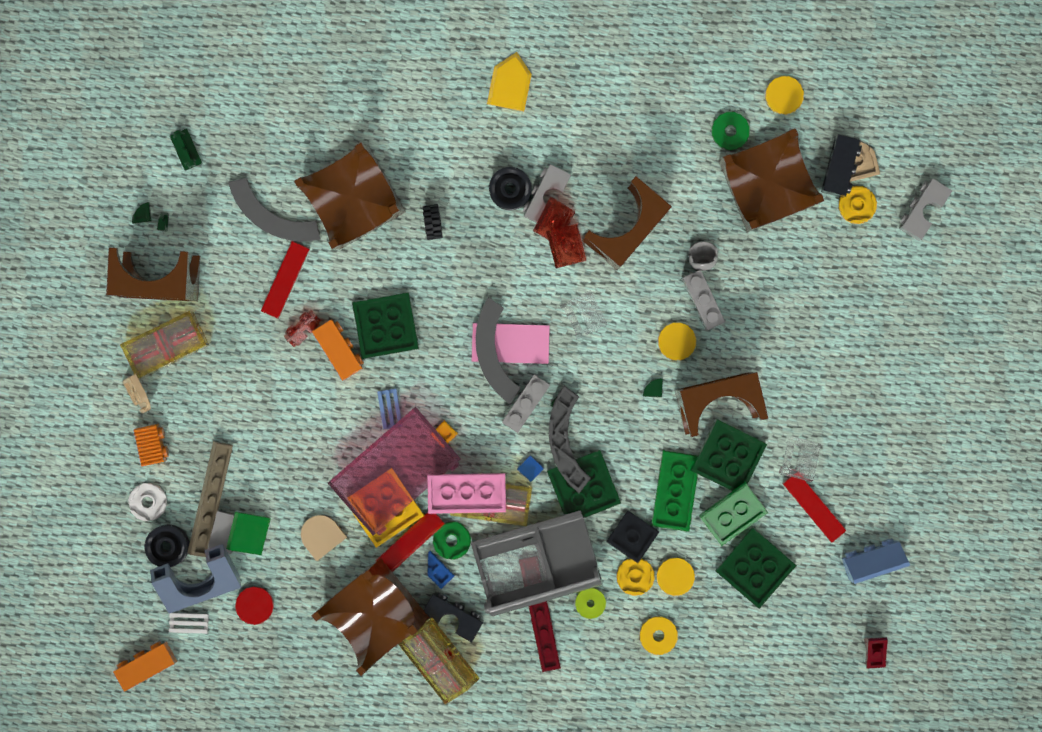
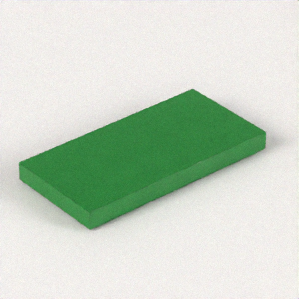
M662 451L651 526L686 532L690 531L698 474L690 471L697 455Z

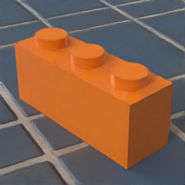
M331 319L313 330L312 333L340 378L344 381L362 370L364 362L359 354L355 355L351 348L354 346L348 337L344 338L341 332L344 330L338 321L334 322Z
M158 641L150 646V651L145 653L142 650L133 655L134 660L128 662L126 659L116 665L118 669L113 671L124 692L177 662L167 641L164 643Z

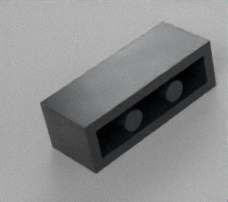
M840 134L835 136L821 189L822 193L842 198L850 194L852 189V183H850L851 175H855L857 164H854L856 156H860L862 146L859 145V139Z

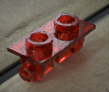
M312 310L304 312L299 317L300 321L295 326L291 325L285 331L284 338L293 347L299 346L308 337L303 332L305 329L311 334L320 325L319 323L322 320L317 315L315 316Z

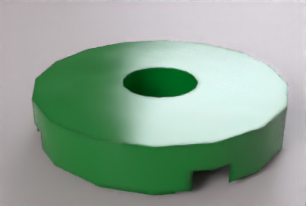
M726 112L719 115L714 121L711 128L712 138L720 148L736 150L747 142L750 135V126L741 114ZM727 126H733L736 129L734 136L726 135L725 129Z
M446 522L433 535L435 551L441 557L449 560H455L464 556L471 544L469 531L458 522ZM454 535L457 538L455 546L447 544L446 539L448 536Z

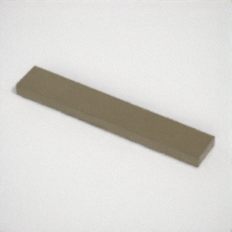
M213 441L187 552L189 555L206 557L205 550L208 549L214 521L219 509L233 448L231 444Z

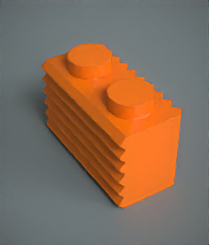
M155 424L134 429L141 467L166 462L169 452L167 446L163 445L162 439L165 438L163 427Z

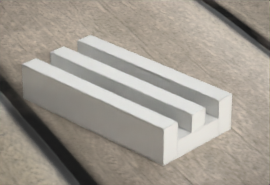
M169 614V632L208 633L209 614ZM174 617L204 618V622L174 621ZM174 625L204 626V629L174 628Z

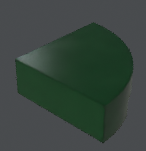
M150 202L143 203L137 208L132 216V224L152 222Z
M161 212L157 230L167 232L169 213Z
M663 378L651 381L645 387L643 397H662Z

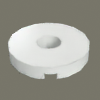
M143 483L136 486L128 499L131 513L137 519L143 521H153L159 518L167 507V497L164 490L153 483ZM145 497H150L153 500V504L149 508L143 505Z

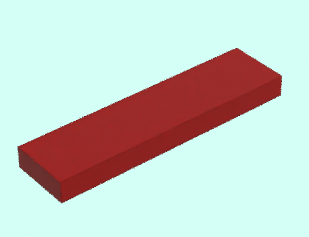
M293 241L291 242L261 312L279 319L310 249Z
M798 472L782 483L831 543L846 532V529Z
M427 512L376 561L381 558L392 572L395 571L445 523L437 514H428Z

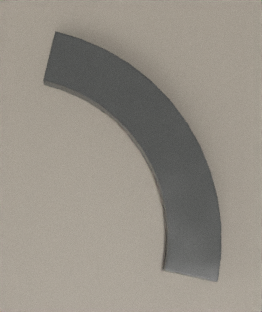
M248 178L228 182L231 193L240 210L252 223L263 231L290 241L307 242L321 240L317 221L294 222L280 218L261 205L251 190Z
M488 297L483 305L476 327L477 357L488 383L501 398L510 404L520 390V387L502 369L495 348L496 326L504 307Z
M564 385L551 411L549 443L551 453L560 473L571 487L580 493L590 480V477L576 462L568 440L569 419L579 396Z

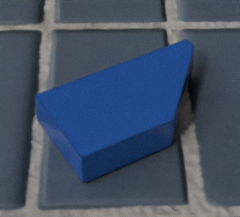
M431 550L428 552V576L442 589L455 575Z

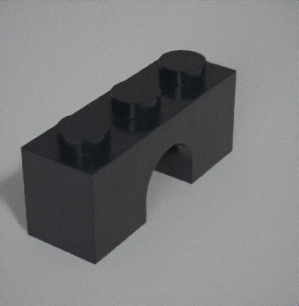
M441 592L433 593L424 609L425 613L430 617L429 619L439 624L444 615H455L459 620V626L455 634L472 643L483 624L482 616L475 611L469 613L464 610L465 606L457 601L454 604L447 600L448 597Z

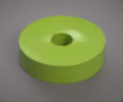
M590 588L578 593L575 606L582 617L594 619L604 612L606 600L601 591L596 588ZM588 600L594 601V605L592 607H589L587 605Z

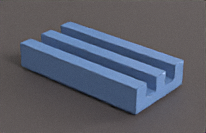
M397 389L378 391L383 430L402 427ZM390 393H393L398 420L396 424H394ZM384 394L386 395L390 425H387L382 398Z

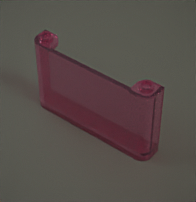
M414 407L327 484L373 536L376 533L379 536L387 529L385 525L428 488V474H444L448 470L453 472L460 466L458 461L461 458L421 412Z

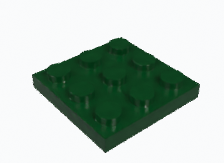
M409 292L352 302L362 359L419 349Z
M715 419L690 471L733 491L744 482L749 483L767 444Z
M601 450L575 459L580 468L590 477V480L580 493L564 479L558 467L547 470L564 515L581 511L583 517L586 518L622 504Z
M752 527L715 572L760 609L797 565Z

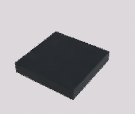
M627 510L606 543L638 564L659 534V531Z

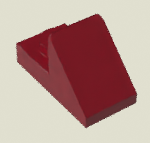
M887 637L864 639L866 668H885L888 645Z

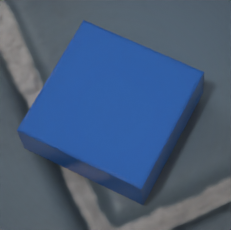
M531 455L517 468L530 482L544 469Z

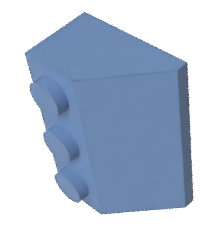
M893 538L882 541V545L877 547L874 544L866 546L864 551L859 553L856 550L845 554L846 557L842 558L848 579L854 584L910 566L900 542L897 540L893 541Z

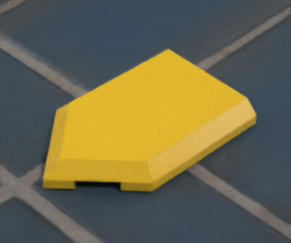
M517 52L494 66L487 105L525 111L532 74Z

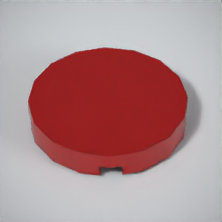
M248 587L236 599V613L247 624H262L273 613V598L267 590L261 587Z

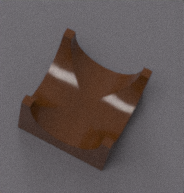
M796 128L752 148L726 155L719 161L746 232L825 201L822 193H819L814 186L805 167L798 144Z
M362 142L355 145V148L350 153L333 164L294 181L297 188L305 194L320 217L328 234V243L331 249L340 250L406 213L370 146Z
M637 176L634 177L627 188L635 198L638 209L634 227L628 233L614 238L601 237L589 230L582 240L615 270H618L672 208L670 204Z
M109 247L106 295L120 298L198 302L201 256L192 255L189 265V252L180 251L176 266L167 276L159 280L147 281L137 272L133 264L132 252H123L121 263L118 248Z
M747 372L675 390L685 435L690 434V437L699 435L698 423L706 406L712 401L725 396H732L745 404L750 411L752 419L757 417L760 420L769 419L757 372Z
M381 558L311 615L316 622L323 620L332 624L345 636L355 652L358 663L356 671L360 676L367 672L397 644L418 632L430 618Z

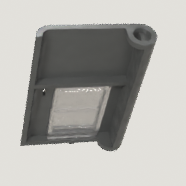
M581 511L471 542L487 597V602L484 603L485 611L487 614L490 613L492 617L603 585Z

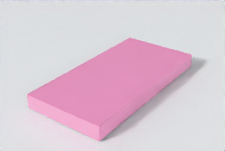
M473 323L472 362H479L476 352L477 323ZM497 324L495 348L499 362L548 364L550 326Z
M505 473L427 475L428 514L506 512Z

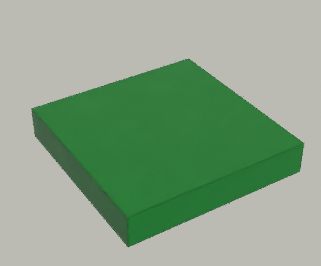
M235 511L226 549L262 555L271 518Z

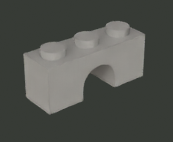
M551 164L549 168L545 167L540 177L543 180L540 186L536 184L532 191V195H534L532 202H527L523 209V212L526 213L525 218L543 227L546 226L554 210L544 203V194L549 190H556L562 193L571 177V174Z
M935 179L923 183L920 188L922 193L919 198L915 197L909 206L912 208L908 215L905 213L899 222L901 224L899 229L918 241L923 239L932 225L931 222L924 218L923 208L927 204H932L937 208L943 207L952 193L951 189Z
M701 270L682 278L685 288L697 308L705 330H710L724 323L725 320Z
M534 374L502 423L518 433L550 385Z

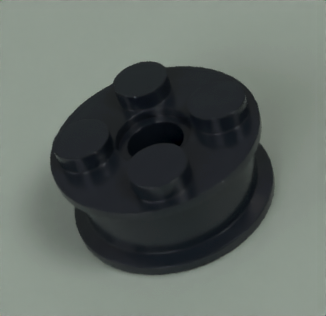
M502 168L490 180V197L501 209L508 211L517 210L523 207L531 196L530 179L519 168ZM513 184L516 190L514 193L508 194L505 191V186Z
M165 524L153 529L148 534L144 550L148 560L155 566L160 567L169 564L170 567H174L186 558L190 543L184 530L176 525ZM164 541L170 542V551L163 549Z

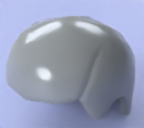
M702 241L690 247L689 262L696 270H709L717 264L718 250L712 243Z

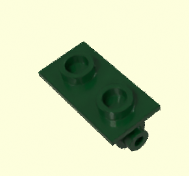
M187 128L182 131L177 130L173 132V135H170L185 171L203 164Z

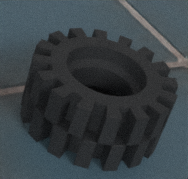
M438 204L423 206L427 240L443 238Z

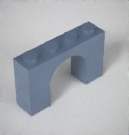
M223 544L205 550L206 563L212 574L201 583L186 584L179 581L169 564L150 570L151 583L169 614L241 588L239 573Z

